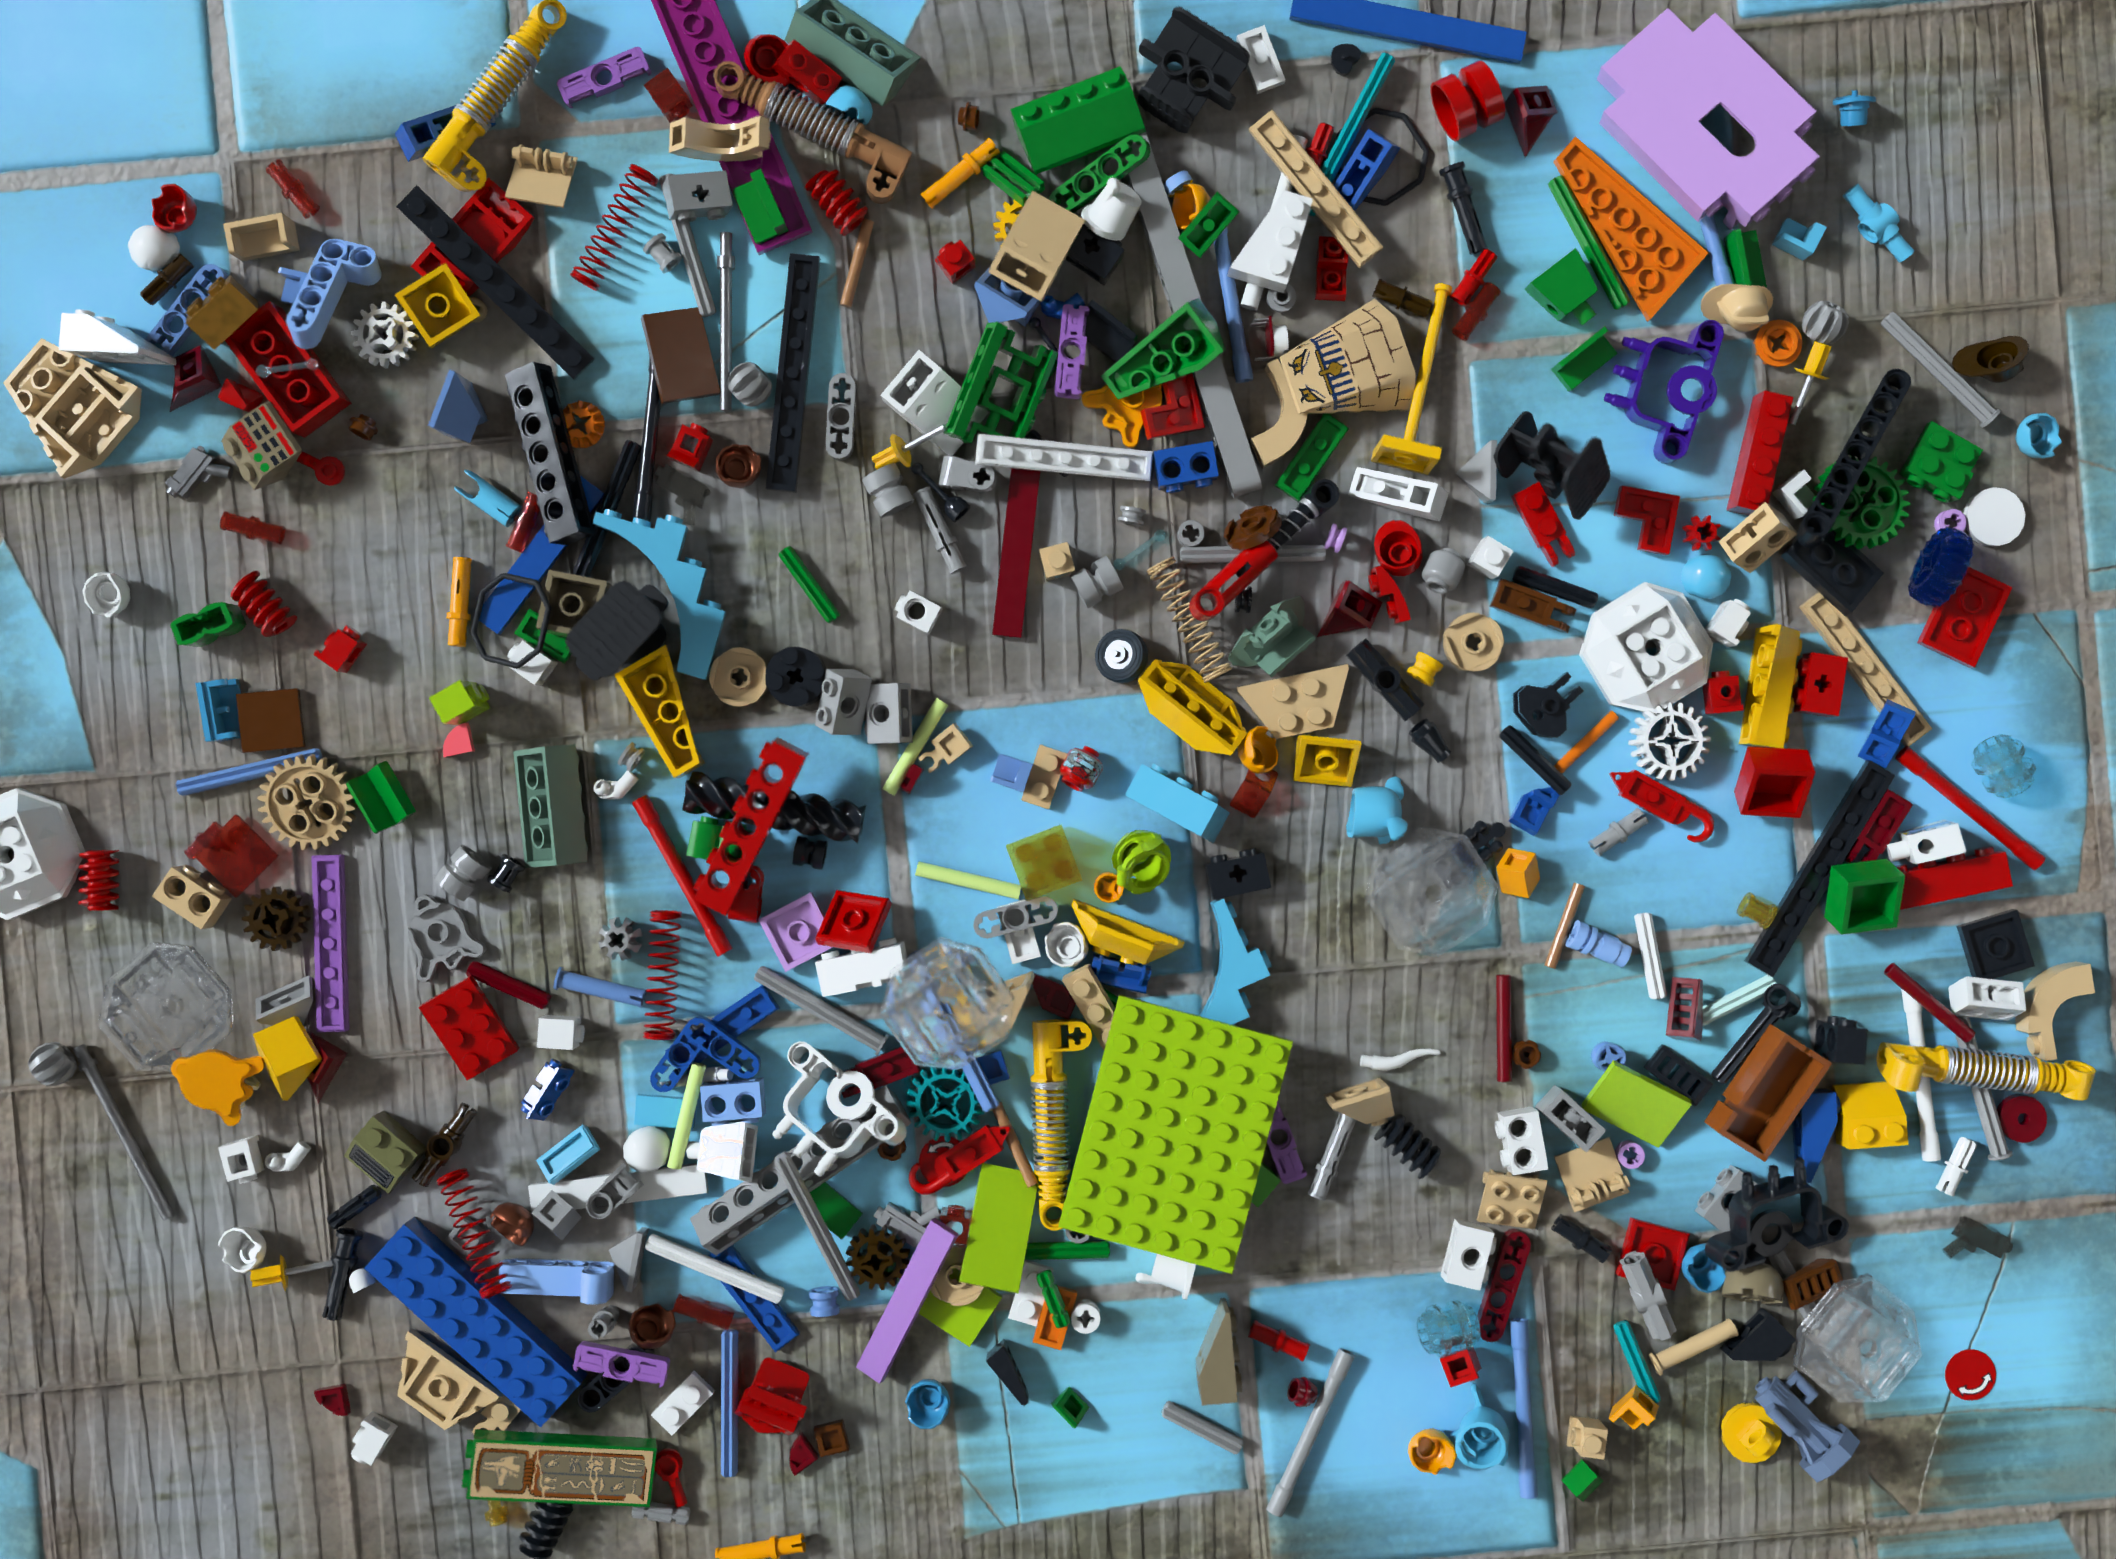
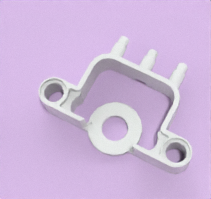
M799 1041L790 1047L787 1055L788 1061L803 1075L786 1095L783 1104L786 1115L777 1125L772 1135L779 1140L795 1124L806 1133L793 1151L795 1156L801 1158L815 1142L828 1151L814 1170L818 1176H822L825 1171H828L838 1157L846 1159L853 1157L872 1134L889 1145H898L905 1139L907 1133L906 1125L874 1098L873 1083L866 1075L858 1071L843 1072L819 1050L806 1042ZM806 1052H809L808 1060L801 1064V1057ZM828 1067L836 1071L837 1074L831 1081L826 1096L828 1107L834 1115L843 1120H855L863 1117L873 1104L877 1107L874 1117L861 1124L847 1143L838 1149H834L825 1140L820 1138L798 1116V1106L820 1080L822 1071ZM848 1085H857L861 1091L858 1103L851 1107L844 1106L840 1099L842 1090ZM894 1123L893 1132L885 1136L886 1126Z

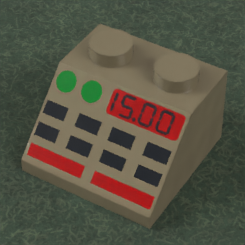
M270 401L264 402L229 426L221 440L225 452L233 458L239 467L241 476L249 482L253 490L284 480L303 451Z

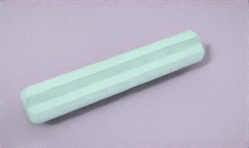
M1766 975L1704 1006L1703 1026L1763 997L1766 989L1776 984L1774 978Z

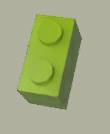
M459 680L429 697L443 724L460 725L490 709L487 702L490 699L487 691L481 684L477 685L476 682Z

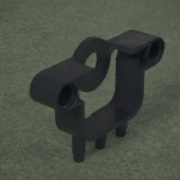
M1796 1158L1794 1160V1176L1780 1178L1778 1167L1770 1165L1768 1167L1769 1173L1767 1174L1768 1182L1754 1185L1751 1173L1745 1172L1742 1174V1190L1738 1191L1729 1203L1730 1231L1712 1236L1705 1245V1253L1712 1261L1728 1272H1735L1764 1263L1765 1257L1780 1253L1791 1240H1796L1807 1249H1813L1839 1241L1846 1236L1849 1229L1848 1221L1834 1210L1822 1205L1821 1194L1806 1182V1167L1804 1166L1803 1158ZM1800 1194L1801 1216L1804 1220L1801 1231L1792 1233L1791 1219L1784 1212L1777 1209H1768L1759 1213L1750 1224L1751 1214L1756 1207ZM1771 1223H1776L1778 1225L1777 1236L1772 1241L1764 1243L1761 1238L1764 1228Z

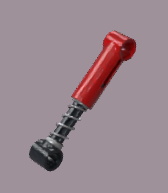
M1321 479L1315 482L1302 496L1298 507L1295 510H1290L1286 518H1282V525L1276 534L1260 545L1243 549L1192 597L1189 604L1192 616L1204 622L1218 615L1278 558L1277 550H1282L1281 546L1288 540L1292 541L1291 537L1297 531L1301 532V528L1307 522L1311 523L1310 519L1321 516L1337 503L1340 495L1337 485L1328 479ZM1316 491H1321L1326 495V503L1320 502L1317 499ZM1236 574L1239 578L1226 591L1221 593L1218 589ZM1201 598L1211 600L1213 604L1211 611L1202 608Z

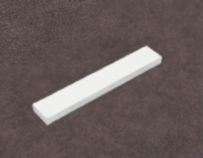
M978 434L975 465L1151 481L1153 451Z
M697 1163L682 1165V1169L661 1167L646 1173L629 1171L637 1182L641 1181L644 1185L625 1203L708 1193L707 1173L699 1171ZM611 1174L560 1180L555 1185L548 1182L530 1184L528 1189L531 1213L551 1190L575 1210L586 1208L588 1198L605 1183L604 1181ZM596 1197L595 1203L597 1207L609 1205L606 1198Z

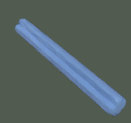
M314 748L178 780L176 782L177 792L179 795L185 796L262 778L269 772L276 773L273 766L279 763L284 766L283 760L289 757L295 762V757L302 754L306 761L309 755L315 754L316 762L318 763L322 759L320 749Z
M727 1329L721 1334V1475L723 1477H735L738 1472V1415L735 1414L738 1407V1331Z

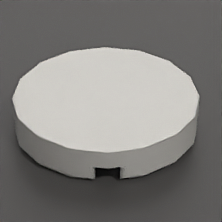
M1997 487L1982 490L1972 496L1964 507L1963 512L1966 518L1968 535L1971 539L1982 546L1990 547L2010 543L2018 537L2024 527L2026 515L2023 503L2016 494L2005 488Z

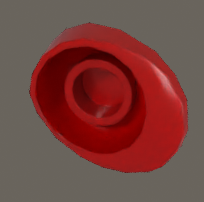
M761 34L752 38L744 51L745 65L750 74L756 76L757 80L758 78L763 79V84L766 81L769 83L776 81L783 84L784 87L790 84L789 81L772 69L787 43L778 36L771 34Z
M1392 520L1378 529L1374 538V549L1379 564L1389 574L1394 576H1407L1414 573L1423 559L1421 541L1413 527L1404 521Z

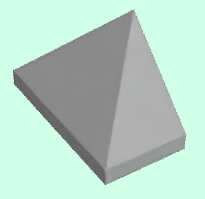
M1497 440L1489 441L1455 473L1483 503H1491L1496 500L1497 466L1494 460V453L1497 447Z
M306 976L256 998V1021L259 1024L275 1025L295 1016L299 1017L304 1025L313 1002L312 978Z
M647 1227L640 1228L609 1249L622 1284L627 1292H632L638 1284L649 1229Z

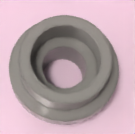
M1287 284L1284 291L1287 295V300L1283 302L1279 301L1276 297L1277 293H1279L1278 291L1269 289L1267 303L1272 310L1283 313L1289 311L1294 306L1296 292L1290 284Z

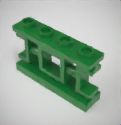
M999 322L987 323L947 422V430L943 433L952 438H958L965 443H972L976 432L985 435L1005 436L995 431L1000 417L1010 422H1014L1008 437L1025 438L1026 433L1034 425V413L1037 405L1043 401L1046 395L1045 385L1047 380L1056 370L1058 352L1048 350L1043 345H1035L1030 356L1011 347L1015 331L1008 330L1007 326ZM998 350L1012 357L1007 370L998 366H992ZM1022 362L1031 367H1036L1030 382L1017 376ZM998 377L1018 386L1009 411L988 402ZM976 406L990 412L984 426L975 421H970Z

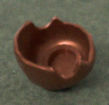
M732 444L723 448L716 457V473L720 480L729 487L742 489L752 485L759 477L761 457L749 445Z
M507 1202L498 1205L490 1215L491 1219L494 1216L491 1225L516 1245L524 1246L534 1230L533 1218L530 1212L519 1204Z
M659 1303L641 1306L633 1312L629 1321L630 1337L635 1344L642 1348H660L670 1340L676 1326L675 1316L672 1310H665Z

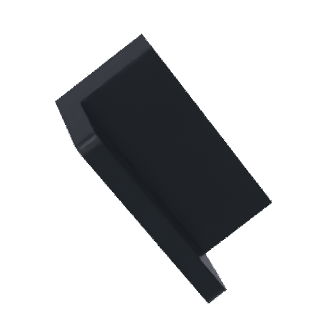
M1091 300L1088 303L1089 315L1087 316L1085 336H1087V341L1116 363L1137 344L1138 336L1098 303Z

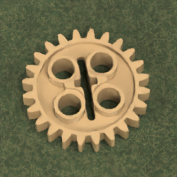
M300 754L295 757V762L289 757L283 760L284 766L280 763L273 766L276 773L269 772L265 775L269 782H264L260 785V788L266 791V793L261 794L257 799L265 802V805L259 808L258 811L267 812L268 816L262 822H272L273 826L270 828L269 833L278 830L280 832L278 841H282L287 837L290 838L289 847H293L299 841L301 850L308 848L311 842L313 849L317 850L321 847V841L327 847L332 844V838L338 841L343 837L341 831L347 832L351 829L347 822L354 821L356 816L350 813V811L357 809L358 805L351 802L353 796L346 786L347 782L343 780L347 775V771L340 774L336 772L338 763L328 767L327 757H323L317 763L315 754L309 755L306 761L304 756ZM311 776L316 777L320 781L321 786L319 790L314 789L310 785ZM296 778L300 780V784L295 781ZM284 788L291 790L294 796L293 801L285 799L283 796ZM311 799L313 804L305 805L304 800ZM324 803L332 806L334 810L333 816L325 814L323 811ZM296 815H301L306 819V828L297 824ZM316 820L321 822L320 826L317 825Z

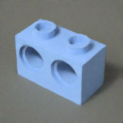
M763 1078L721 1081L720 1083L705 1082L700 1086L703 1122H711L712 1126L730 1124L729 1120L741 1119V1122L756 1123L759 1122L760 1117L766 1114ZM742 1095H751L755 1099V1107H744L741 1102ZM714 1097L722 1098L726 1103V1109L723 1111L716 1110L712 1105V1099Z

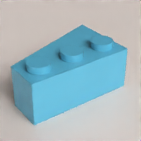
M1141 764L1125 795L1214 843L1230 812L1217 804L1219 798L1204 790L1201 795L1191 790L1194 785L1180 777L1176 781L1167 778L1168 771L1155 764H1152L1151 768Z

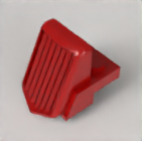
M765 1358L760 1364L752 1385L744 1391L735 1414L741 1416L756 1433H784L791 1435L794 1433L798 1421L803 1419L807 1406L800 1403L809 1381V1374L773 1358Z

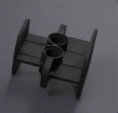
M1179 6L1175 7L1171 18L1155 43L1148 39H1143L1139 45V53L1158 66L1145 86L1141 87L1138 102L1145 111L1151 113L1152 116L1157 117L1163 123L1165 122L1171 128L1173 127L1178 132L1188 133L1192 122L1208 98L1226 110L1230 111L1233 108L1236 97L1230 93V90L1241 73L1247 68L1250 58L1248 50L1245 47L1243 48L1238 42L1233 41L1229 36L1227 37L1221 31L1216 30L1215 27L1207 24L1204 20L1202 21L1196 15L1191 14L1190 11ZM1171 62H1177L1183 69L1173 72L1167 65ZM1196 78H1202L1207 82V86L1198 88L1192 81Z
M1528 411L1522 412L1512 426L1509 427L1498 443L1494 453V460L1502 477H1510L1521 462L1536 469L1534 477L1544 485L1549 497L1556 499L1564 491L1572 517L1580 520L1588 512L1610 480L1611 471L1606 460L1602 441L1599 438H1591L1580 453L1574 452L1568 448L1563 440L1558 438L1555 426L1545 423L1538 432L1533 415Z
M624 581L612 585L569 631L566 637V646L577 658V667L590 679L599 680L614 675L620 667L625 669L659 649L666 640V629L660 622L661 613L668 607V599L652 585H645L640 591L631 583Z

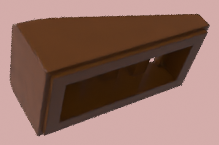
M1816 1259L1783 1280V1288L1791 1310L1801 1308L1844 1286L1837 1261L1834 1259ZM1797 1283H1798V1285H1799V1288H1800V1291H1801V1294H1802L1801 1296H1800V1293H1799V1290H1798V1287H1797Z

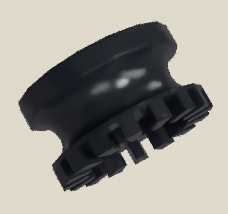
M1248 586L1247 589L1243 590L1235 598V612H1239L1241 609L1245 610L1246 613L1251 612L1252 603L1249 601L1252 602V599L1249 597L1252 598V587Z

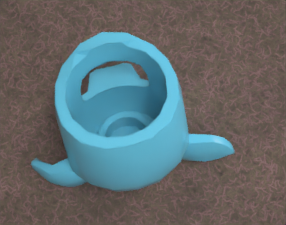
M1399 777L1388 779L1385 787L1367 786L1353 789L1349 817L1346 823L1348 837H1377L1379 844H1387L1392 840L1396 841L1403 837L1407 831L1408 824L1402 819L1401 800L1404 797V789Z
M1472 1383L1471 1392L1475 1400V1407L1463 1417L1459 1429L1452 1432L1449 1438L1455 1446L1458 1459L1464 1465L1474 1469L1490 1468L1498 1463L1504 1466L1509 1457V1429L1497 1411L1485 1406L1480 1389L1475 1383ZM1467 1453L1473 1454L1475 1458L1470 1457Z

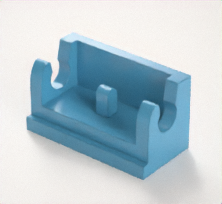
M219 679L195 683L205 742H221L241 738L236 694H241L239 679Z

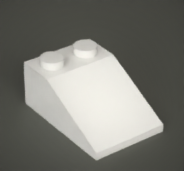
M80 309L76 310L75 314H62L59 350L97 362L176 365L175 358L130 329L115 324V319L101 316L95 317V312Z

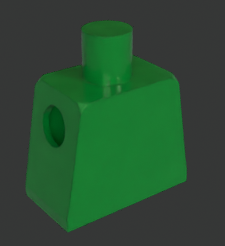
M1576 248L1534 279L1525 288L1526 292L1558 321L1572 312L1579 323L1584 325L1597 315L1586 300L1592 297L1598 289Z

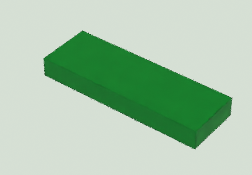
M1324 413L1275 484V487L1299 502L1349 428L1328 413Z

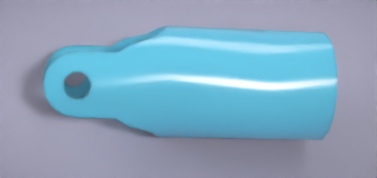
M464 470L467 475L478 483V495L473 497L457 486H454V489L505 527L511 526L520 515L522 506L474 472Z

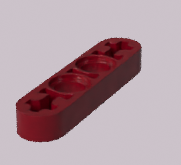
M1510 1229L1502 1236L1475 1321L1476 1332L1487 1342L1498 1341L1504 1334L1530 1252V1239L1519 1229ZM1517 1236H1519V1240L1523 1242L1522 1247L1517 1246L1513 1255L1519 1258L1518 1261H1515L1510 1257H1505V1253H1508L1510 1256L1512 1255L1513 1247L1509 1242L1510 1240H1516ZM1507 1263L1512 1264L1515 1268L1514 1275L1511 1278L1503 1279L1500 1276L1501 1267ZM1495 1292L1505 1293L1506 1301L1502 1306L1495 1307L1491 1304V1297ZM1489 1309L1496 1314H1501V1316L1498 1317L1494 1314L1492 1323L1496 1326V1329L1490 1330L1487 1334L1483 1325H1489L1492 1315L1487 1312Z

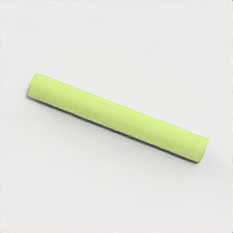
M938 698L934 700L912 737L913 742L909 743L884 784L883 790L894 796L896 795L906 778V774L915 763L946 711L948 704Z
M920 861L918 862L915 876L1014 899H1019L1022 886Z
M692 1062L667 1163V1166L672 1169H682L700 1094V1086L702 1085L706 1065Z

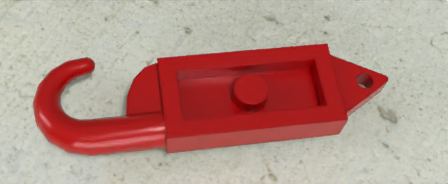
M1632 769L1631 772L1609 773L1619 791L1618 796L1663 821L1677 825L1684 822L1689 815L1701 820L1704 823L1702 834L1698 836L1688 835L1687 840L1700 843L1712 835L1714 820L1706 809L1635 769Z
M986 1124L941 1153L935 1159L934 1164L938 1177L928 1184L918 1182L916 1173L921 1164L916 1163L909 1172L910 1186L921 1195H930L938 1192L1004 1149L1003 1143L1011 1126H990Z

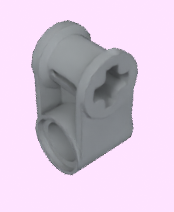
M954 456L943 457L939 486L981 493L990 492L995 488L997 476L990 466L975 465L974 461ZM983 471H986L990 480H986L983 485H980L976 476H981Z
M623 1163L588 1198L586 1203L587 1212L595 1219H604L622 1202L625 1203L644 1184L641 1181L637 1182L626 1170V1165ZM601 1196L607 1199L609 1203L608 1210H600L596 1206V1197Z

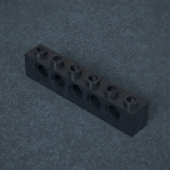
M533 361L505 374L508 384L507 391L513 403L514 418L519 426L522 448L527 456L530 468L529 475L534 483L537 494V505L542 513L544 532L548 537L549 543L569 545L594 535L595 530L552 368L549 365Z

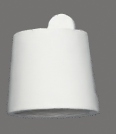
M1110 178L1107 186L1095 201L1082 210L1081 218L1085 219L1084 224L1095 234L1110 240H1122L1141 206V199L1132 188L1120 182L1117 178Z
M1157 1254L1152 1275L1137 1273L1135 1279L1136 1282L1141 1284H1161L1182 1292V1298L1187 1300L1196 1264Z

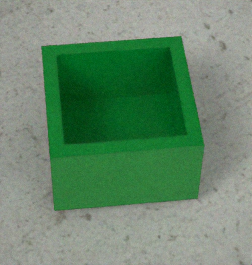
M1888 859L1831 865L1824 917L1841 935L1897 928L1905 875Z

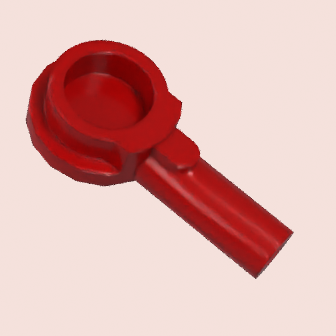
M302 451L296 460L315 470L317 480L324 485H337L344 478L345 467L336 457L327 456L318 459Z
M667 1448L657 1453L654 1470L662 1477L663 1481H668L676 1507H682L688 1503L679 1478V1473L683 1466V1458L675 1449Z

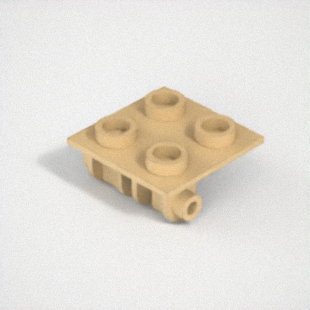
M522 144L518 147L514 146L512 158L516 159L505 198L564 208L578 158L569 156L567 152H551L550 149H545L543 152L542 148L537 147L534 150Z
M1610 1137L1597 1141L1587 1153L1581 1148H1577L1554 1156L1574 1212L1630 1193L1628 1189L1630 1182L1627 1176H1624Z
M1492 1169L1489 1172H1484L1482 1181L1485 1184L1477 1222L1535 1229L1547 1180L1538 1178V1175L1525 1176L1519 1174L1512 1176L1510 1172L1504 1175V1173L1494 1172Z

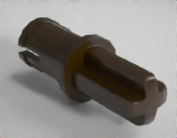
M179 253L162 271H157L159 275L140 292V296L148 304L155 305L172 287L176 289V284L195 266Z
M1379 279L1372 295L1374 298L1376 297L1396 305L1398 310L1401 307L1423 317L1428 315L1432 306L1431 300L1407 291L1408 287L1405 286L1402 289L1382 279Z

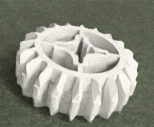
M1669 702L1668 707L1664 710L1661 705H1658L1657 710L1659 713L1657 714L1650 710L1643 711L1642 714L1645 720L1640 717L1634 720L1639 729H1630L1632 735H1637L1636 740L1628 741L1629 745L1637 746V750L1632 751L1630 755L1632 757H1641L1636 765L1638 767L1647 765L1645 774L1651 775L1655 772V777L1658 780H1662L1666 775L1668 781H1674L1676 774L1680 779H1684L1687 777V771L1695 773L1697 769L1694 762L1697 764H1704L1705 762L1700 753L1708 754L1710 751L1707 747H1703V742H1710L1711 738L1702 735V732L1707 731L1709 727L1707 725H1698L1703 716L1696 715L1692 717L1694 708L1687 707L1684 710L1682 702H1677L1674 707ZM1663 718V724H1660L1659 733L1655 737H1649L1654 724ZM1674 718L1684 724L1689 736L1679 732L1677 723H1674ZM1665 737L1681 739V742H1674L1672 745L1658 743L1657 741L1665 740ZM1690 744L1686 756L1676 763L1681 747ZM1649 746L1660 750L1662 759H1665V764L1659 762L1653 756Z

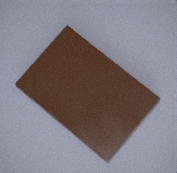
M698 307L644 314L641 316L662 404L717 396L721 393L703 318Z

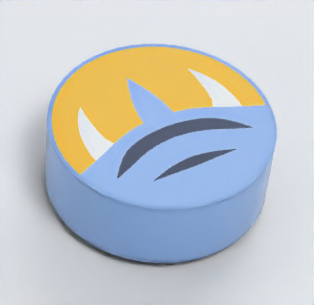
M1185 170L1174 174L1163 184L1167 196L1173 197L1175 193L1184 191L1186 188H1183V185L1192 183L1193 179L1188 171Z

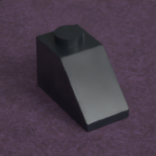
M1761 1307L1738 1330L1739 1336L1729 1339L1720 1349L1732 1360L1776 1361L1791 1350L1792 1344L1796 1339L1770 1313Z

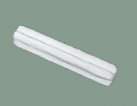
M1648 912L1639 913L1634 918L1649 997L1651 999H1662L1667 996L1652 914Z

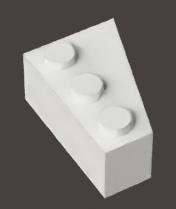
M1284 190L1229 268L1227 276L1284 293L1313 199Z
M896 937L879 941L880 946L874 947L872 953L850 950L851 953L839 955L838 950L822 953V959L815 962L822 996L826 997L857 991L858 989L870 986L884 985L883 983L897 980L899 982L908 981L912 974L904 941L897 942Z

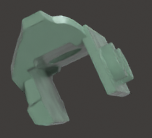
M1295 596L1270 606L1272 610L1249 630L1245 628L1228 655V659L1233 666L1250 667L1258 665L1272 678L1277 672L1282 671L1299 653L1307 649L1308 645L1316 638L1302 626L1305 617V602L1301 596Z

